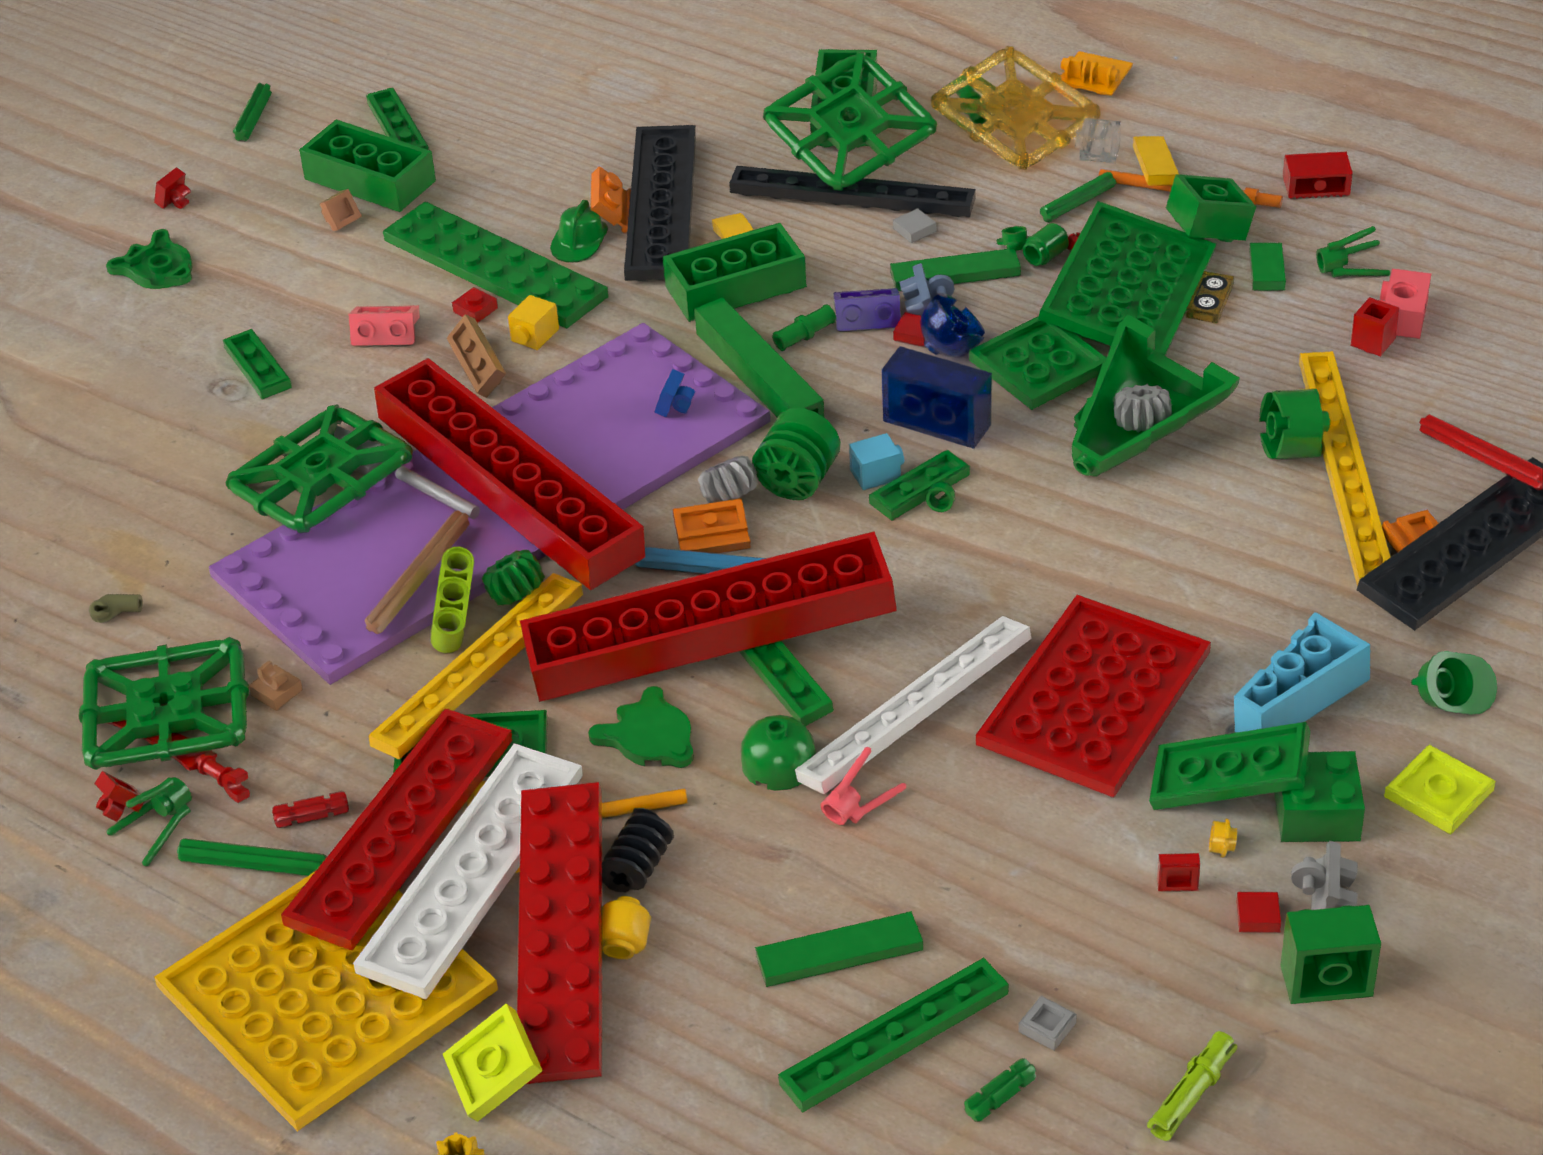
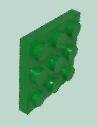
M1038 316L969 350L970 362L1031 410L1097 377L1102 363L1106 361L1104 355L1073 332L1038 319Z

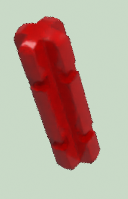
M344 791L330 793V797L325 799L324 795L293 801L294 805L289 807L288 803L275 805L272 808L274 823L277 828L292 826V821L296 820L298 824L328 818V813H333L334 816L346 814L349 812L347 796Z

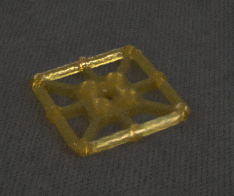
M1006 46L1005 49L996 51L977 65L968 66L962 71V75L931 96V106L933 109L967 132L971 140L976 143L981 142L1007 162L1017 166L1019 170H1026L1027 167L1037 164L1058 148H1065L1070 144L1072 138L1091 126L1101 116L1100 107L1097 104H1094L1090 99L1062 81V77L1056 72H1049L1022 52L1014 50V46ZM1004 61L1005 82L995 87L981 77V75ZM1015 63L1043 81V83L1032 90L1016 78ZM966 85H970L984 95L980 99L950 97ZM1056 90L1079 107L1053 105L1043 97ZM960 112L977 113L987 121L983 124H975ZM1051 119L1076 121L1064 130H1056L1047 123ZM999 129L1014 139L1015 151L993 137L991 133ZM1035 131L1048 140L1032 153L1028 154L1026 152L1025 137Z

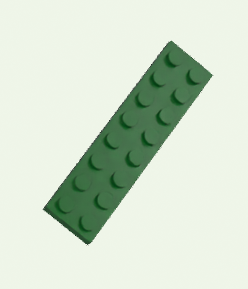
M426 201L383 230L384 241L516 305H519L529 295L555 303L559 326L565 329L569 328L609 297L607 286Z

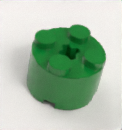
M1317 389L1276 390L1267 392L1262 399L1259 422H1266V433H1260L1264 452L1268 458L1298 459L1321 456L1323 432L1329 430L1330 418L1327 411H1322Z

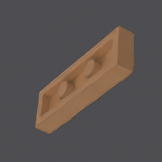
M465 314L448 335L447 340L476 393L487 398L494 388L501 383L506 372L475 318Z

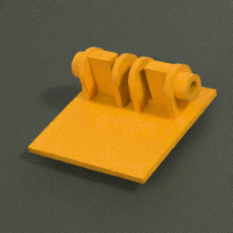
M1078 51L1075 57L1069 56L1062 59L1060 67L1064 72L1057 80V84L1066 85L1073 89L1080 88L1093 91L1100 95L1112 96L1132 68L1133 63Z

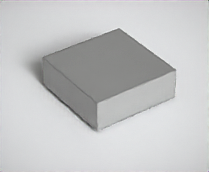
M917 208L893 219V229L913 243L935 233L936 222Z
M1040 996L1019 1022V1033L1055 1051L1076 1024L1077 1014Z

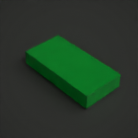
M1250 243L1249 255L1252 290H1285L1286 278L1282 243Z

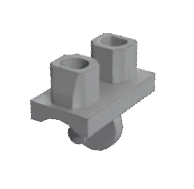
M1329 840L1326 844V854L1322 858L1315 860L1313 857H1306L1303 862L1296 864L1292 868V883L1296 887L1303 889L1304 894L1312 895L1311 910L1357 905V893L1341 888L1340 885L1348 888L1356 879L1358 862L1340 857L1341 844Z

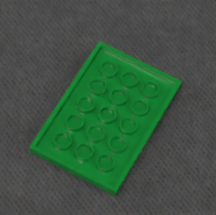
M1097 201L1043 303L1038 319L1053 326L1077 333L1085 338L1111 346L1119 323L1129 314L1155 329V351L1166 356L1217 244L1200 237H1189L1186 232Z

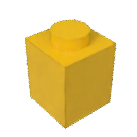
M529 295L508 315L511 341L535 350H539L559 330L556 304Z

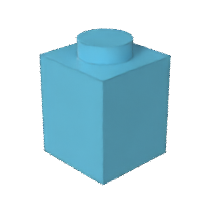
M888 433L849 444L850 471L862 490L890 483L901 476L904 454L900 445H895Z

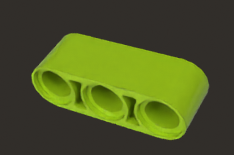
M463 547L447 549L441 561L430 639L432 646L442 653L457 651L463 642L474 567L472 553ZM448 598H453L457 601H450ZM448 628L452 629L453 631L447 632L442 629Z

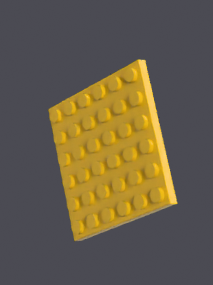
M313 872L154 976L156 985L162 993L297 1132L498 991L497 980L463 949L458 953L427 999L355 973L354 961L403 896L399 890L351 951L283 925L281 914L314 874Z

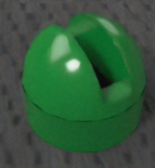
M940 481L933 484L926 495L927 505L936 512L948 511L955 501V490L947 482ZM941 491L945 493L939 499L935 497Z

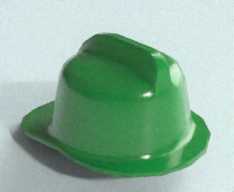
M582 200L578 206L568 208L562 213L559 229L550 247L552 255L556 259L563 262L586 260L594 255L607 234V224L601 220L598 214L591 210L588 200Z
M1451 651L1436 653L1429 661L1422 665L1418 672V677L1411 680V685L1418 687V692L1427 705L1446 712L1469 715L1481 714L1488 710L1496 699L1498 689L1496 675L1483 658L1473 654Z

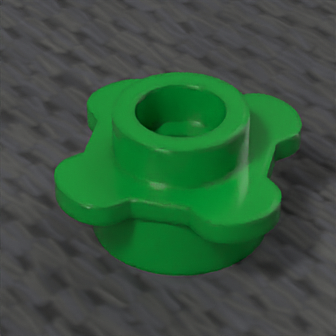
M1012 226L1001 231L1002 238L996 241L998 245H1005L1007 249L1015 248V251L1023 249L1026 240L1030 236H1027L1026 227Z

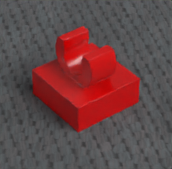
M176 167L157 181L154 203L162 209L171 203L179 209L189 204V200L185 198V196L191 193V190L185 185L186 173Z
M104 771L100 773L94 783L104 793L99 798L96 808L103 811L105 817L116 822L122 816L126 802L141 794L134 786ZM144 802L141 804H137L131 807L130 809L139 812Z

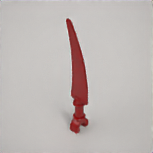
M126 720L110 722L108 724L122 729L126 726ZM171 733L172 741L189 739L179 733ZM159 736L141 739L153 745L158 744ZM212 750L172 756L187 770L193 771L198 769L200 774H208L216 779L218 785L224 787L226 793L235 802L239 803L250 797L249 789L241 784V782L248 779V772L242 768L233 769L232 767L222 766L216 762L217 753Z

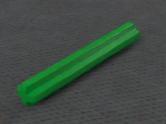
M187 838L181 839L177 847L178 859L183 862L305 876L315 872L327 857L325 854Z

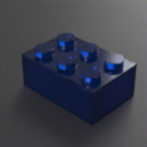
M899 346L882 368L883 421L975 449L991 426L992 373Z

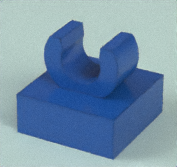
M672 369L661 391L654 413L667 417L672 406L680 413H687L696 391L691 387L681 386L684 373Z

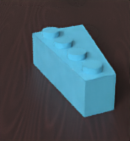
M1314 612L1308 619V626L1304 630L1298 629L1291 636V643L1284 651L1278 650L1271 657V664L1265 670L1260 669L1234 696L1235 732L1305 722L1369 681L1370 644Z

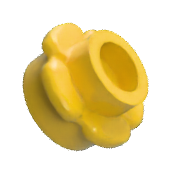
M1227 818L1224 822H1212L1209 838V852L1219 853L1223 858L1226 856L1227 851L1234 852L1237 841V828L1230 827V820Z

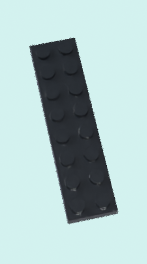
M696 125L636 127L624 263L625 281L665 280L663 256L690 249Z
M1534 457L1528 460L1529 462L1543 468V463L1538 461ZM1506 475L1362 577L1358 582L1356 590L1415 631L1543 537V489L1537 490Z

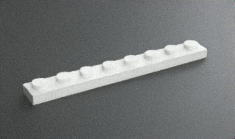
M1000 617L796 768L795 772L798 782L822 794L833 789L843 780L865 747L871 748V753L865 761L867 763L1032 639L1030 627L1007 617Z

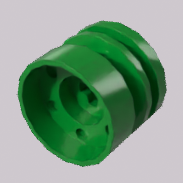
M789 408L780 413L752 457V464H754L757 471V478L767 490L778 497L789 500L807 499L817 490L838 456L841 440L832 424L818 413L804 408Z

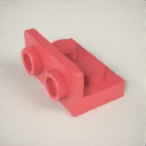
M419 305L356 306L349 313L351 344L353 346L414 344V324L420 318Z

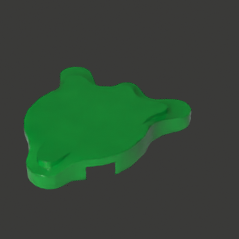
M166 229L154 231L149 245L133 244L126 255L112 258L106 264L109 274L123 275L133 280L137 285L149 289L185 285L192 280L191 271L193 266L190 253L181 245L173 243Z
M658 686L647 687L643 691L639 702L619 706L616 713L617 719L620 722L596 724L588 732L589 741L593 745L618 749L624 757L638 765L645 766V760H661L662 766L684 768L690 765L694 759L690 740L692 733L690 720L679 708L665 701L663 690Z

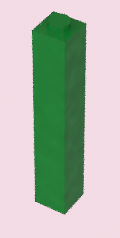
M723 297L694 308L696 334L777 418L781 412L789 408L808 409L825 418L824 400Z

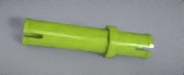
M1221 1031L1215 1032L1203 1051L1198 1056H1193L1187 1063L1188 1070L1185 1072V1075L1176 1084L1158 1111L1147 1122V1127L1152 1128L1150 1132L1155 1137L1169 1141L1209 1086H1214L1220 1079V1071L1238 1048L1237 1044H1232L1235 1040L1230 1035Z

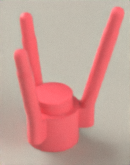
M870 747L864 748L843 780L820 805L825 816L835 824L844 825L848 819L856 824L865 814L906 789V784L901 783L859 807L861 797L850 786V783L870 755Z

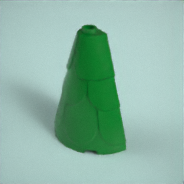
M1127 314L1118 325L1106 361L1102 363L1092 397L1087 398L1072 443V459L1075 469L1085 476H1098L1143 453L1150 447V444L1181 429L1186 423L1226 400L1237 388L1240 377L1213 362L1204 369L1203 377L1197 375L1155 351V329ZM1148 384L1152 387L1158 385L1162 389L1169 391L1172 414L1168 418L1139 433L1136 430H1124V427L1117 425L1116 418L1114 417L1115 394L1122 391L1123 388Z

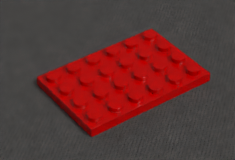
M1076 595L976 733V745L1114 798L1209 655L1211 642Z

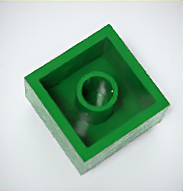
M1182 174L1175 175L1166 205L1168 212L1189 237L1214 238L1228 243L1233 240L1246 241L1257 207L1232 178Z
M1356 751L1308 752L1304 788L1274 792L1281 842L1361 841L1365 805Z
M1347 905L1338 908L1315 910L1303 909L1286 913L1280 966L1290 1004L1373 997L1381 940L1370 905Z

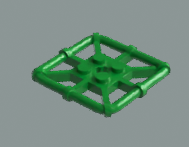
M857 52L856 55L845 58L817 76L811 75L805 79L804 84L777 99L770 106L765 107L763 112V119L792 149V155L798 160L802 159L823 182L838 191L853 185L883 165H891L895 162L896 157L927 139L937 129V121L907 92V87L901 81L897 82L874 59L866 56L865 52ZM854 68L851 85L836 94H833L825 86V84ZM864 68L886 87L872 97L860 87ZM811 93L817 94L823 100V102L813 108L789 107ZM893 99L899 100L915 116L888 114L881 106ZM845 116H848L849 118L856 117L853 121L844 120ZM780 120L811 122L818 130L799 140ZM887 128L917 130L890 148L876 136ZM826 140H829L839 150L835 174L810 151ZM866 143L878 154L844 175L848 152Z
M337 404L327 407V410L319 413L287 436L281 435L273 440L274 444L239 467L236 471L230 472L225 483L227 488L235 495L253 505L254 510L260 515L270 516L287 528L297 530L299 534L307 533L310 531V528L318 525L352 500L358 501L366 496L365 491L393 473L403 464L409 463L412 459L413 449L405 441L385 431L380 423L374 420L368 421L348 409L339 407ZM342 421L355 428V430L342 439L334 437L337 424H341ZM321 429L320 433L317 436H315L302 446L297 445L304 439H306L307 437ZM367 440L371 442L378 441L383 444V446L356 449ZM279 456H284V458L276 464L268 465L269 463L277 459ZM383 462L358 480L350 476L355 469L362 465ZM280 480L261 494L246 486ZM334 484L344 488L343 491L312 511L316 496L324 494ZM296 490L301 493L294 516L276 503Z
M227 637L224 640H213L168 648L167 644L159 645L157 650L108 657L101 660L93 659L86 664V671L83 677V705L79 708V720L82 723V754L84 764L97 770L101 767H112L154 759H161V762L171 761L172 756L240 745L245 740L247 729L246 698L249 696V684L245 681L244 653L240 641ZM213 655L194 671L178 672L170 675V662ZM230 663V682L227 686L203 690V684ZM158 664L159 677L141 678L132 681L113 671ZM98 682L126 695V702L99 707ZM231 703L232 723L226 725L205 715L203 707ZM126 720V726L101 746H97L98 724ZM195 729L209 734L207 736L177 741L171 740V733ZM159 736L158 744L125 749L136 739Z

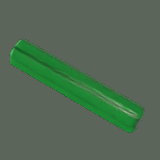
M258 83L233 130L234 138L237 141H247L272 94L271 86L268 83L265 85Z
M1106 172L1041 207L1040 214L1045 222H1051L1113 188L1116 185V180L1111 172Z

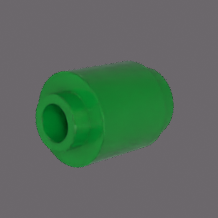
M1055 223L1047 224L1026 240L1023 246L1025 259L1034 266L1047 264L1068 248L1067 232Z

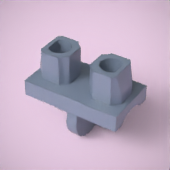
M921 263L912 266L915 276L899 282L906 299L904 302L907 312L925 317L929 316L935 319V323L942 321L936 301H945L952 296L955 290L953 280L946 275H935L928 281Z

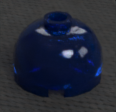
M937 293L921 315L920 327L925 338L924 345L935 355L942 354L947 357H962L968 355L969 350L977 347L984 340L985 337L982 336L985 334V330L968 308L965 307L962 311L954 306L958 300L945 293Z

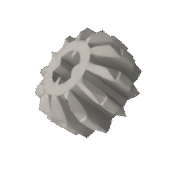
M1146 384L1144 386L1135 385L1132 388L1125 387L1122 391L1115 394L1114 417L1116 418L1117 425L1124 427V430H1136L1138 433L1146 431L1172 414L1169 391L1162 389L1158 385L1152 387Z
M737 456L718 463L702 472L698 478L701 486L700 490L708 503L739 498L754 490L759 483L756 475L757 471L754 464H751L748 456Z

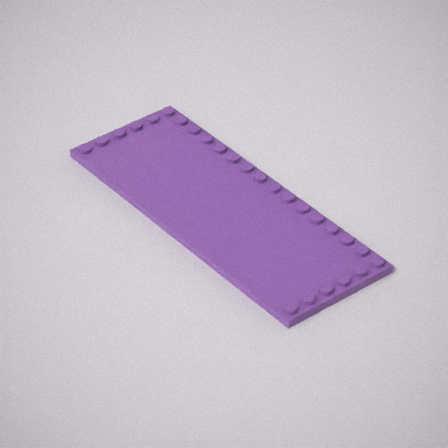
M645 323L639 324L492 407L622 510L771 422L768 409ZM672 369H675L685 374L681 386L691 387L696 392L686 414L676 411L672 406L667 417L654 413L661 391ZM418 450L413 451L412 459L409 463L402 465L480 508V513L475 519L468 518L470 525L452 546L466 548L474 557L469 602L486 592L485 585L481 579L488 567L494 565L497 560L504 558L505 555H510L516 550H529L537 560L547 556ZM397 470L365 491L366 496L358 501L352 500L327 519L310 528L309 532L299 534L297 530H292L282 525L209 566L210 575L218 584L330 685L432 624L442 559L382 633L375 634L373 631L369 632L366 629L365 618L449 516L456 511L396 478ZM326 500V501H324L323 503L317 505L316 507H313L312 511H314L315 509H317L318 507H320L322 504H324V503L327 502L328 500ZM448 598L450 601H457L456 599Z

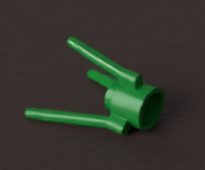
M1371 226L1339 241L1327 243V247L1317 249L1316 259L1320 272L1322 274L1331 272L1333 278L1340 276H1389V270L1343 268V266L1348 265L1349 254L1380 244L1379 240H1373L1347 248L1344 247L1375 232L1376 228Z
M168 777L160 785L128 800L126 806L131 808L151 799L141 807L139 812L133 811L106 831L107 835L111 836L153 808L161 816L174 815L143 859L142 865L145 867L158 854L181 819L191 812L190 808L186 805L192 800L191 792L186 784L176 777Z

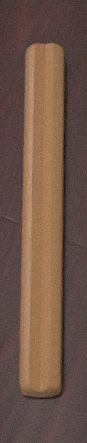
M457 510L449 516L365 618L366 629L369 632L373 631L375 634H380L440 562L444 552L453 546L470 525L468 521L469 516L466 513H461Z

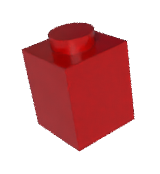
M1369 297L1354 314L1350 346L1381 357L1396 339L1399 307Z

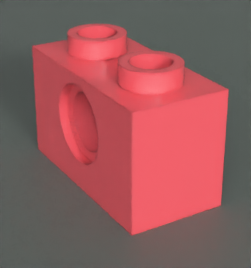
M1392 268L1390 280H1383L1379 301L1399 307L1396 336L1420 339L1428 302L1431 273Z

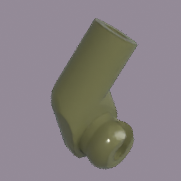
M106 594L91 603L89 607L90 616L95 622L104 623L122 612H141L143 606L142 596L140 594Z

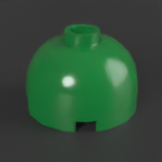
M773 715L757 720L747 730L741 743L742 771L751 783L756 785V781L767 784L768 790H788L801 785L802 783L797 780L795 769L816 754L812 734L802 722L790 716Z

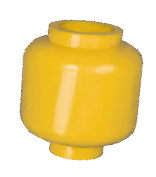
M620 896L617 900L609 901L602 906V951L609 957L631 959L634 954H638L645 949L651 915L645 907L640 905L639 900L630 896Z

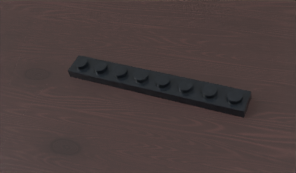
M736 166L729 182L730 193L742 194L744 196L755 195L774 199L785 198L804 202L815 201L834 205H855L863 208H885L893 211H913L918 208L924 214L935 213L954 217H970L976 199V189L869 178H862L853 185L842 188V191H838L823 182L816 173Z

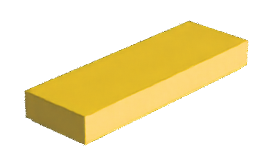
M1164 136L1133 137V149L1147 185H1173L1175 175L1179 173Z

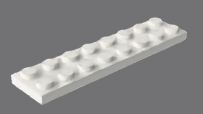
M514 743L354 961L355 973L427 999L520 866L521 790L576 785L583 776L582 766Z

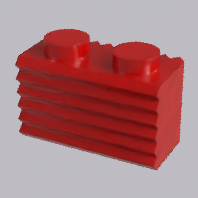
M1347 151L1288 154L1284 156L1283 179L1290 199L1294 197L1296 199L1300 197L1304 199L1313 196L1315 198L1318 196L1323 198L1326 195L1329 198L1331 195L1333 197L1337 195L1340 197L1350 195L1353 171Z

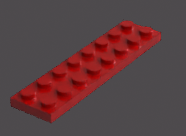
M445 708L281 914L283 925L352 951L512 742L511 730Z
M599 782L521 790L517 1014L543 1070L527 1084L602 1077V789Z

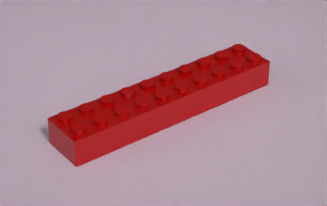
M427 358L374 387L378 418L590 591L646 557L644 526L431 359Z
M875 531L520 620L532 677L539 702L896 612L897 607L893 580Z

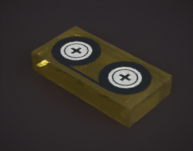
M1204 271L1187 308L1186 318L1218 323L1234 286V276Z

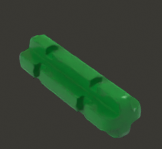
M1026 1058L1017 1060L1009 1066L1011 1071L1004 1070L980 1089L981 1094L976 1092L965 1100L964 1110L966 1114L975 1122L982 1121L991 1114L990 1108L996 1110L1021 1091L1019 1086L1024 1088L1035 1080L1036 1069L1034 1065L1030 1064Z

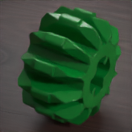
M516 550L488 567L481 579L485 585L484 588L497 605H511L517 600L521 601L523 597L530 595L534 589L539 588L545 575L539 561L529 550Z

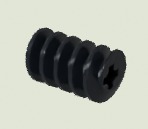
M634 808L625 826L621 829L618 838L614 840L611 849L608 850L604 860H602V882L609 889L616 892L643 889L647 883V878L651 877L654 867L658 865L661 856L666 852L667 845L671 844L674 838V832L670 825L649 809Z

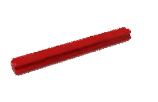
M1429 414L1425 418L1420 419L1419 423L1421 426L1419 430L1421 433L1537 490L1543 489V468Z

